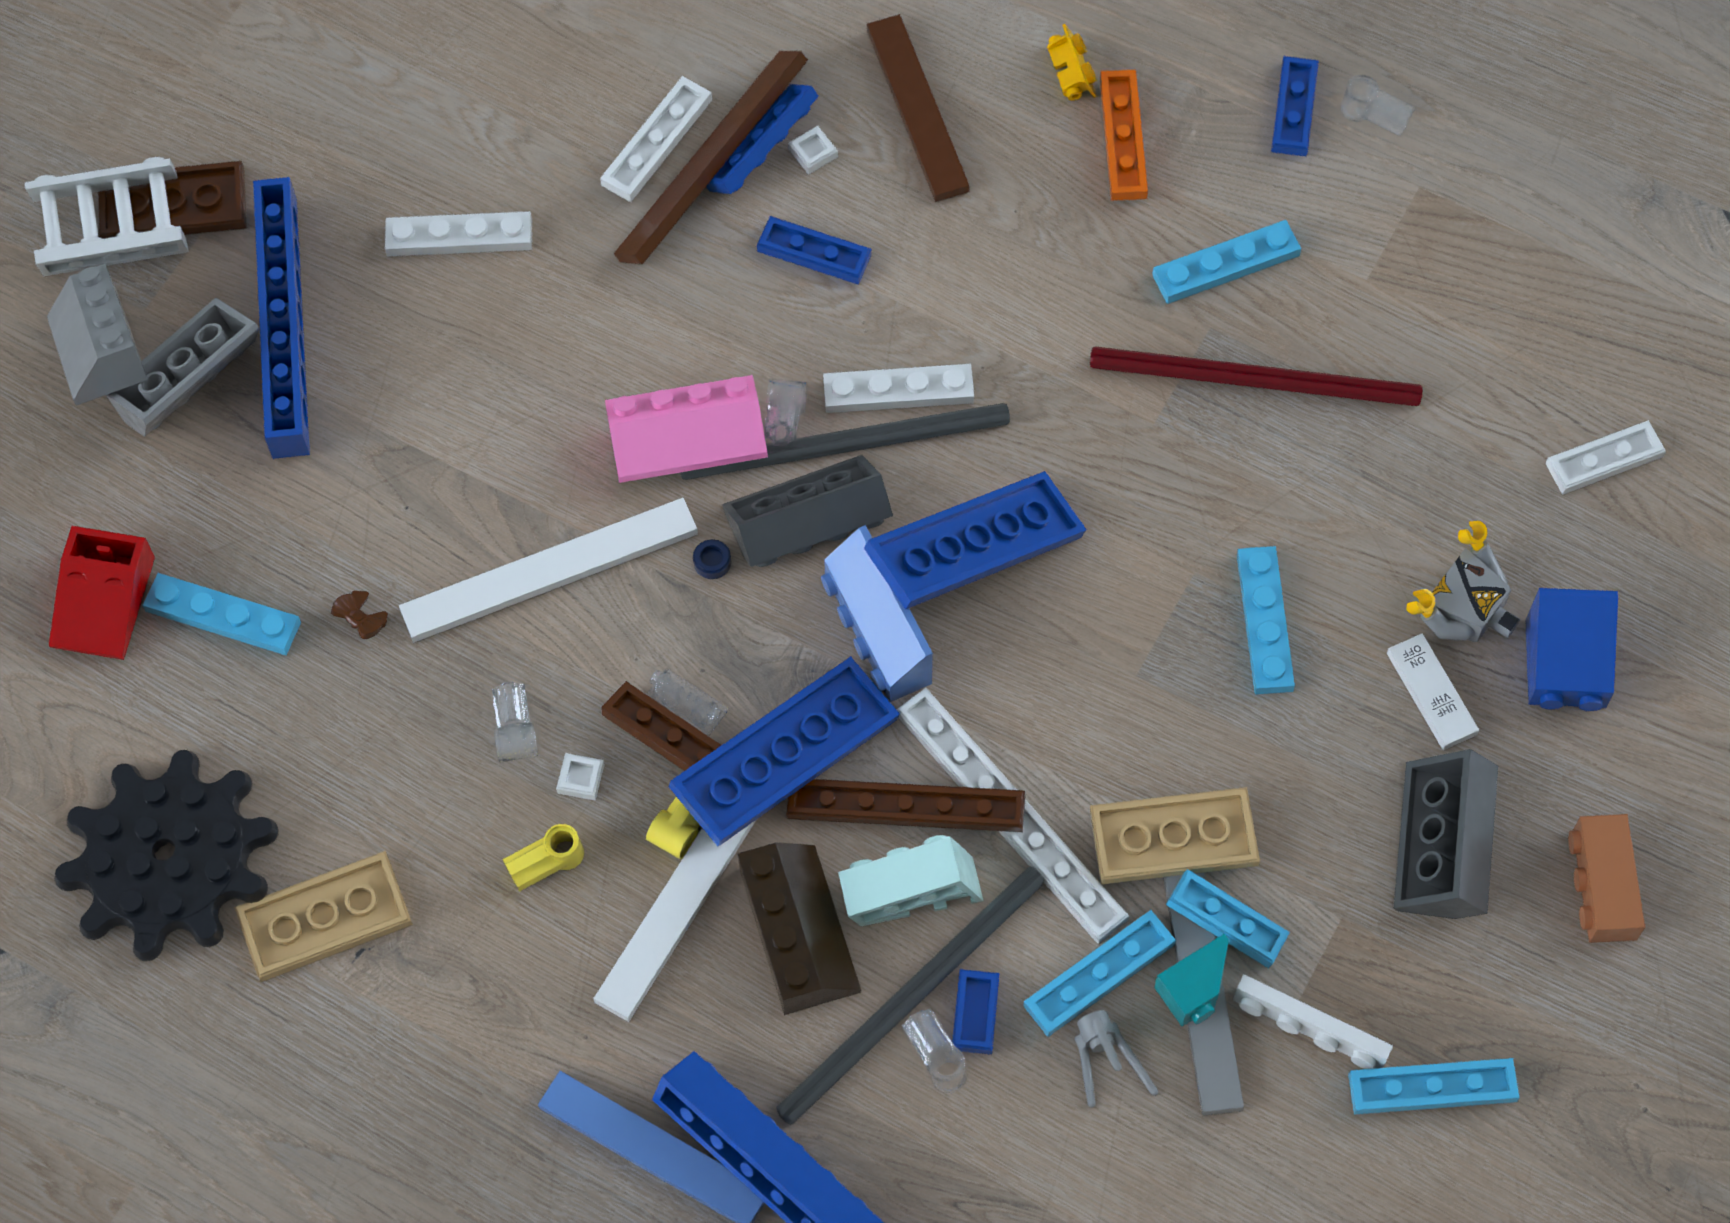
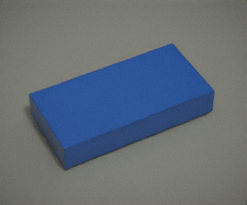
M959 970L952 1051L992 1055L1000 973Z

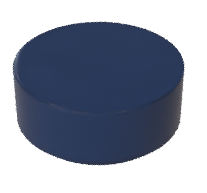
M715 539L701 542L693 552L694 568L700 576L707 579L723 577L731 567V553L728 546L722 541Z

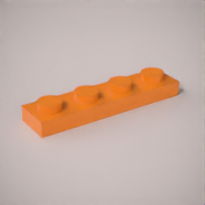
M1136 70L1100 71L1111 201L1147 199L1148 187Z

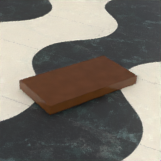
M242 161L174 167L177 172V179L165 181L171 225L175 227L180 226L184 235L247 229L244 166ZM150 183L129 186L135 231L138 233L152 231L156 227ZM114 189L99 191V237L102 239L117 237L120 229Z

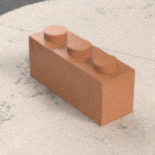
M1628 814L1580 816L1573 830L1569 831L1568 844L1570 853L1576 854L1578 868L1574 870V885L1577 892H1582L1584 906H1580L1579 911L1582 930H1587L1589 943L1637 941L1645 929Z

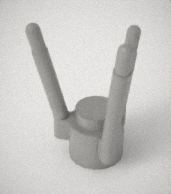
M1094 1011L1078 1020L1077 1025L1081 1034L1075 1037V1041L1080 1052L1084 1087L1089 1107L1095 1106L1094 1085L1088 1050L1090 1047L1094 1053L1105 1051L1114 1070L1120 1071L1122 1066L1113 1048V1045L1116 1043L1151 1095L1156 1096L1158 1094V1089L1122 1037L1117 1023H1111L1107 1011Z

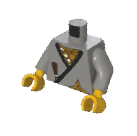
M1469 521V526L1473 530V537L1469 530L1463 529L1458 532V539L1463 544H1471L1470 551L1466 548L1463 550L1432 592L1428 589L1413 591V595L1417 597L1419 602H1408L1406 610L1412 615L1420 614L1423 622L1440 639L1478 642L1488 627L1509 638L1520 622L1518 617L1503 608L1511 593V588L1488 542L1484 541L1488 534L1486 525L1481 521Z

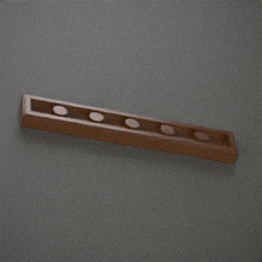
M901 15L867 23V33L935 202L968 193L970 185Z
M813 779L788 797L786 815L788 819L1023 832L1026 794L1025 790Z

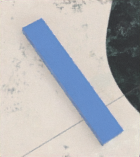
M559 1071L538 1104L539 1109L735 1223H754L765 1204L723 1164L562 1071Z

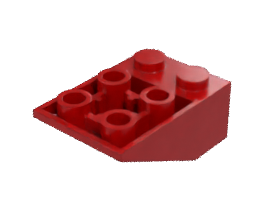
M71 526L60 562L49 638L50 648L124 660L155 560V556L146 538Z

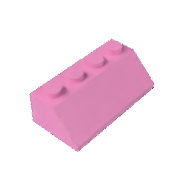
M753 375L605 400L619 483L768 458Z

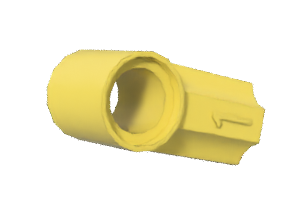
M675 797L667 811L661 810L654 818L648 829L646 840L681 860L697 837L700 825L680 800Z
M557 824L548 829L540 840L502 860L518 890L522 891L559 870L576 868L584 858V848L578 833L573 827L567 824ZM570 841L573 843L571 849L567 852H555L557 845L561 842Z

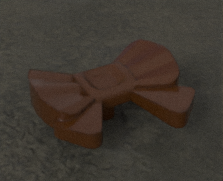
M352 591L351 594H344L336 599L333 603L331 614L346 619L352 628L358 630L362 639L372 638L386 626L388 613L382 611L370 615L365 614L360 609L367 601L369 593L367 591Z

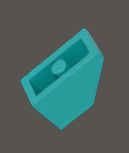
M1225 934L1157 975L1154 988L1181 1027L1191 1021L1199 1024L1215 1012L1213 1007H1215L1219 996L1229 939Z

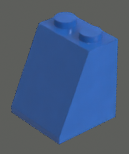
M1539 588L1525 620L1528 705H1540L1541 708L1549 710L1559 709L1563 706L1579 707L1583 711H1597L1607 708L1614 694L1618 591Z

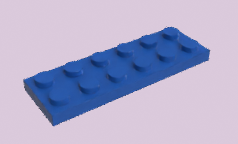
M1046 471L869 539L864 550L906 610L1078 540L1087 529Z
M850 656L672 779L668 787L717 847H719L897 721L900 713Z

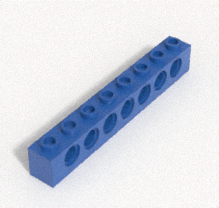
M290 177L253 181L265 440L272 459L310 455L297 199Z

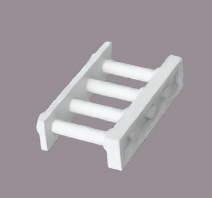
M152 157L139 164L61 177L43 175L37 177L35 181L25 182V190L32 201H41L47 245L44 246V249L34 250L35 263L42 275L49 276L79 271L102 264L109 266L188 252L187 239L181 227L171 225L165 181L177 179V172L170 158ZM150 183L156 227L152 231L138 233L134 229L128 187ZM114 189L120 233L117 234V237L102 239L98 237L92 193ZM78 195L84 239L80 243L66 245L62 243L56 199Z

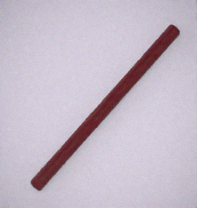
M1097 346L1092 348L1090 355V367L1095 369L1409 406H1419L1423 393L1420 384Z

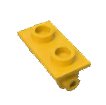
M1063 24L1062 27L1065 35L1050 37L1048 40L1049 44L1047 45L1056 70L1068 65V68L1056 73L1062 93L1070 101H1075L1081 98L1083 92L1088 90L1095 98L1097 95L1093 83L1097 82V77L1089 62L1085 63L1083 54L1087 53L1085 43L1079 33L1074 35L1067 25Z

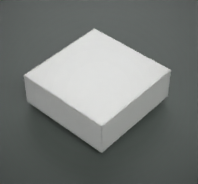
M819 126L814 127L788 143V150L808 175L838 158V150Z
M565 753L556 788L557 794L596 801L604 769V761L602 759Z

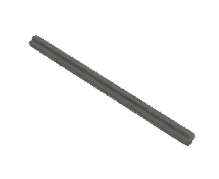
M1000 403L766 443L768 458L681 472L680 475L682 479L689 480L1009 424L1010 413L1007 404Z
M1028 867L791 1092L777 1106L778 1115L789 1125L796 1122L1043 885V876L1033 867Z

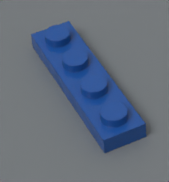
M790 84L708 183L706 187L709 192L732 194L743 186L744 179L754 168L759 167L766 160V155L776 144L787 137L788 130L796 121L808 114L810 106L819 97L811 85Z

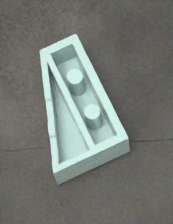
M933 836L926 839L924 845L911 849L907 847L896 848L886 854L887 857L874 861L870 859L859 860L852 863L849 869L838 872L848 917L859 926L910 917L909 910L933 904L934 911L947 909L946 901L970 896L971 904L984 901L973 857L950 836Z

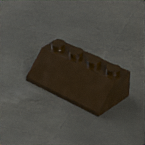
M775 842L737 853L741 877L784 1015L861 993L860 984L815 845Z

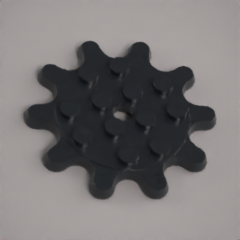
M188 750L177 751L172 756L167 772L153 780L144 779L139 770L131 764L122 763L117 765L111 775V782L116 795L109 805L101 809L77 806L68 813L67 826L69 830L85 839L86 848L78 858L60 864L55 871L54 880L61 890L74 891L85 889L93 896V903L80 920L79 928L82 935L87 939L96 940L106 935L110 929L116 926H128L134 932L133 952L139 960L145 962L156 959L163 950L166 937L171 932L179 929L189 931L196 942L203 947H212L218 944L224 935V929L218 916L222 905L232 899H241L249 903L258 902L265 897L268 891V883L265 878L249 870L247 860L253 850L272 844L278 836L279 829L276 822L270 818L258 817L249 819L244 818L240 814V803L252 789L251 777L244 771L233 770L217 782L203 783L198 775L200 761L195 753ZM168 842L175 846L174 854L166 860L156 859L154 852H157L162 846L167 845Z

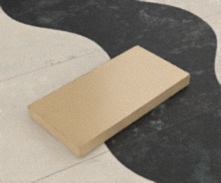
M1247 787L1090 805V816L1101 884L1183 875L1186 869L1193 873H1204L1259 866L1260 858Z
M386 851L271 893L258 902H247L234 907L260 982L413 925Z

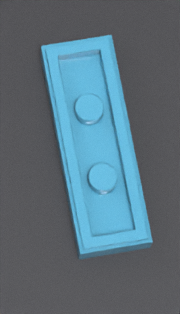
M1188 869L1181 876L1166 903L1168 907L1215 936L1219 937L1225 934L1229 939L1228 944L1268 969L1274 963L1290 933Z

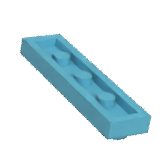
M1283 220L1153 267L1152 276L1166 303L1169 304L1299 257L1301 247L1288 222Z
M1276 546L1238 549L1237 563L1254 693L1256 695L1293 692L1295 683Z
M157 573L142 605L148 613L286 656L301 624L299 616L161 573Z
M1150 910L1026 999L1023 1006L1046 1036L1049 1037L1175 946L1176 939L1154 912Z
M1513 1058L1350 1070L1348 1075L1354 1115L1514 1103L1520 1098Z

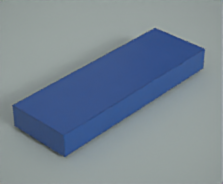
M1283 56L1271 152L1307 157L1319 60Z
M772 216L769 217L757 243V252L858 285L872 256L871 248Z

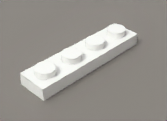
M682 76L601 176V186L632 202L711 103L712 92Z
M530 211L386 218L385 251L387 257L532 250V217Z
M971 364L823 373L826 413L974 403Z
M1243 974L1236 989L1233 1001L1239 1003V1007L1243 1011L1253 1016L1265 1015L1275 1020L1276 1025L1288 1033L1298 1034L1300 1032L1314 1039V1044L1329 1052L1337 1050L1351 1057V1061L1355 1065L1363 1069L1383 1068L1393 1048V1045Z

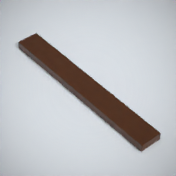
M779 51L614 252V255L621 263L644 264L807 63L808 59L802 51Z

